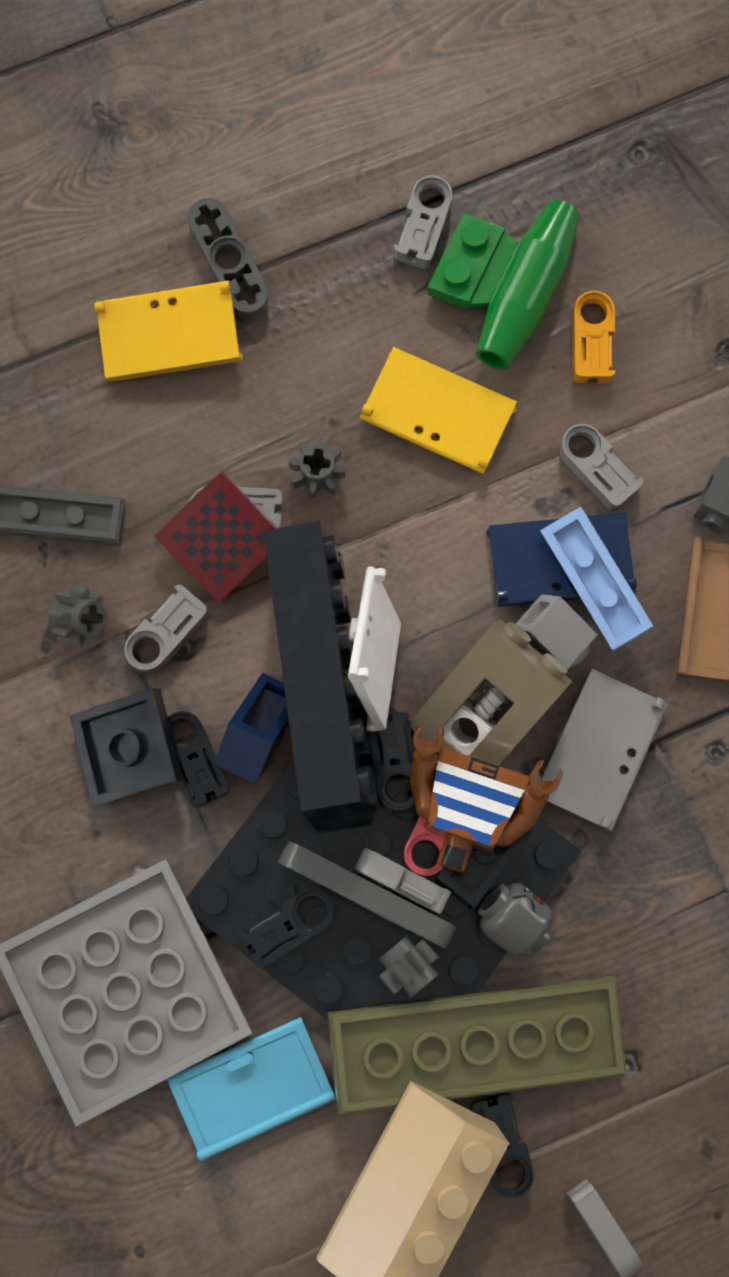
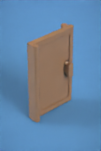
M699 536L693 540L676 675L729 682V544L703 541V538Z

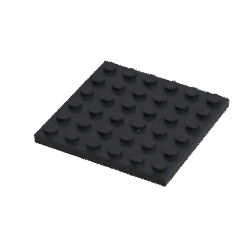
M389 705L388 714L399 713ZM366 710L365 713L358 714V718L362 719L364 731L366 730L368 716ZM405 719V724L410 722V720ZM411 729V735H412V741H413L414 731ZM293 759L186 897L195 917L252 961L249 952L239 939L241 929L245 931L246 935L249 934L250 927L277 910L280 913L284 912L280 905L304 890L318 889L326 893L334 906V917L331 924L324 931L261 969L327 1020V1012L478 993L506 955V952L490 940L480 928L482 916L479 915L478 911L484 898L473 909L454 893H451L441 915H437L353 870L364 848L372 850L408 869L404 862L403 852L420 817L417 815L415 805L406 810H393L387 807L379 797V806L371 807L373 821L317 831L301 812ZM373 759L365 760V766L369 767L371 777H375ZM396 774L389 779L387 791L392 799L404 802L413 796L408 776ZM538 818L535 826L531 828L534 830L531 836L487 894L495 886L502 883L506 886L511 883H522L545 901L582 850ZM288 841L310 850L457 927L458 929L447 950L426 941L438 956L431 963V966L438 975L411 998L402 988L393 994L379 977L386 970L379 958L405 936H408L414 945L421 941L422 938L277 863ZM420 841L413 846L411 857L418 867L429 869L437 864L439 850L430 841ZM442 869L433 876L423 877L431 881L432 883L444 889H447L445 886H443L440 882L436 880V877L439 875ZM316 897L304 899L298 907L300 920L308 926L319 925L324 921L327 914L325 903Z

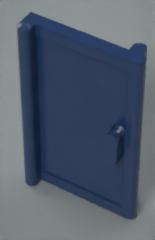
M626 512L587 516L631 590L636 594L637 581L634 578ZM559 519L489 525L486 535L490 538L498 607L533 604L541 594L560 596L564 601L581 599L540 531Z

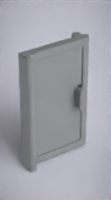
M591 669L541 777L546 781H553L559 770L563 771V777L559 786L554 792L549 794L547 802L612 832L668 706L665 700L659 697H652L599 671Z

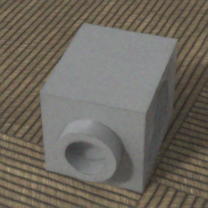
M541 594L516 623L529 635L531 639L529 644L542 656L545 653L552 655L567 670L579 664L587 656L590 650L589 644L597 636L591 627L560 596Z

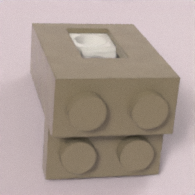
M499 619L488 628L409 722L410 728L415 732L416 725L422 722L421 737L427 741H433L437 738L439 725L444 728V739L441 747L499 766L573 681L566 676L567 669L558 659L548 653L542 656L529 644L531 639L522 628L513 622L505 624ZM487 679L490 682V689H485L484 696H479L478 703H474L470 698ZM506 696L514 704L497 723L492 717H495L494 712L496 710H501L500 705L502 703H507L505 700ZM460 718H469L476 723L479 731L478 737H469L462 732L459 725Z

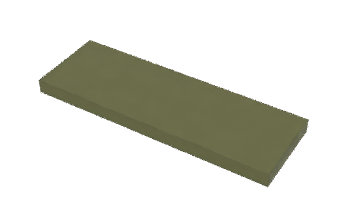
M613 976L327 1012L336 1104L339 1115L397 1107L410 1081L451 1100L627 1075L616 978Z

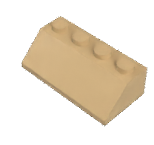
M410 1081L316 1257L317 1261L336 1277H439L510 1143L495 1122Z

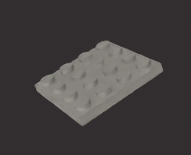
M167 859L0 944L1 971L75 1127L253 1034Z

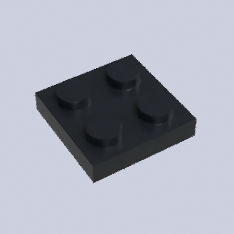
M150 688L70 715L92 807L104 806L184 780L161 689Z

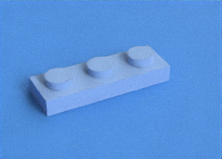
M581 506L540 530L613 652L654 628Z

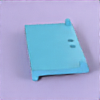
M301 1017L195 1064L167 1079L197 1149L196 1156L199 1161L212 1157L336 1100V1094L331 1088Z

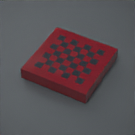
M221 471L154 537L220 603L267 558L263 531L276 529L277 527Z

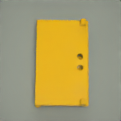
M229 280L94 303L98 318L104 374L107 382L240 362L243 359V355L239 351Z
M393 347L367 403L362 408L359 419L484 475L511 415L516 412L517 401Z

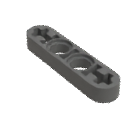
M288 841L277 862L444 950L448 949L458 929L447 921L291 841Z

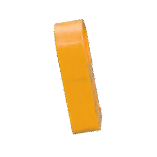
M588 291L577 299L571 316L572 379L575 383L587 384L589 379L597 378V384H608L612 381L616 370H609L612 369V337L615 333V307L611 298L605 293ZM587 304H597L604 310L605 320L599 324H590L582 318L581 308Z

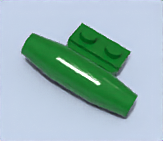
M561 200L549 201L519 243L505 231L504 227L464 213L428 285L429 296L466 310L488 307L476 356L482 363L491 368L507 370L538 328L567 267L580 219L577 209L569 203Z

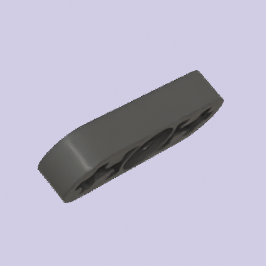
M212 198L198 200L191 206L188 212L190 232L216 282L230 281L234 315L243 320L259 318L267 310L269 298L267 286L225 206L220 201ZM208 214L211 219H216L217 232L220 237L214 241L209 227L206 224H202L201 217ZM232 249L240 254L241 261L235 268L224 269L217 265V255L223 250ZM242 277L248 291L251 294L257 293L255 295L256 303L253 305H249L246 300L239 301L241 294L237 281Z

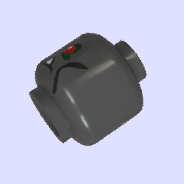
M502 883L495 886L485 896L479 907L478 913L482 916L480 921L482 932L511 956H521L530 950L538 952L551 937L552 929L549 928L552 911L550 907L522 883H511L507 886Z

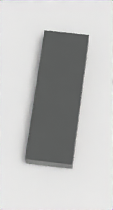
M0 485V534L120 546L126 502L121 497Z

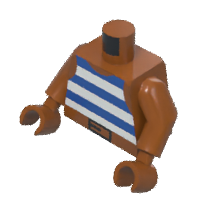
M422 722L416 725L413 736V744L417 750H415L410 776V787L417 815L428 822V832L445 838L437 864L464 873L473 848L492 853L496 845L510 846L535 826L549 799V794L554 792L559 786L563 777V771L559 770L555 780L546 781L539 774V770L545 760L538 761L530 776L452 751L441 747L444 739V728L439 725L437 738L433 741H427L420 735Z

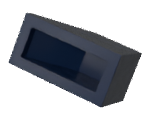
M264 673L260 675L230 720L214 765L231 772L237 777L257 784L273 758L289 725L283 682Z

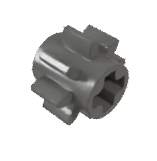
M320 438L317 445L310 447L303 442L299 443L300 459H289V468L293 471H300L292 480L294 488L301 487L304 484L309 489L310 498L313 499L317 491L324 489L330 494H334V477L339 479L345 478L346 469L342 466L334 465L341 458V449H334L331 452L325 447L324 438ZM315 462L323 463L324 468L320 470L319 475L311 474V468L314 467Z
M77 585L71 586L70 595L56 592V598L51 603L47 612L54 626L51 632L52 635L66 638V642L83 646L85 636L98 638L107 619L105 609L101 605L103 597L89 593V588Z
M405 936L379 958L386 968L379 977L393 994L402 988L411 998L438 975L431 966V963L438 956L424 939L414 945L409 937Z

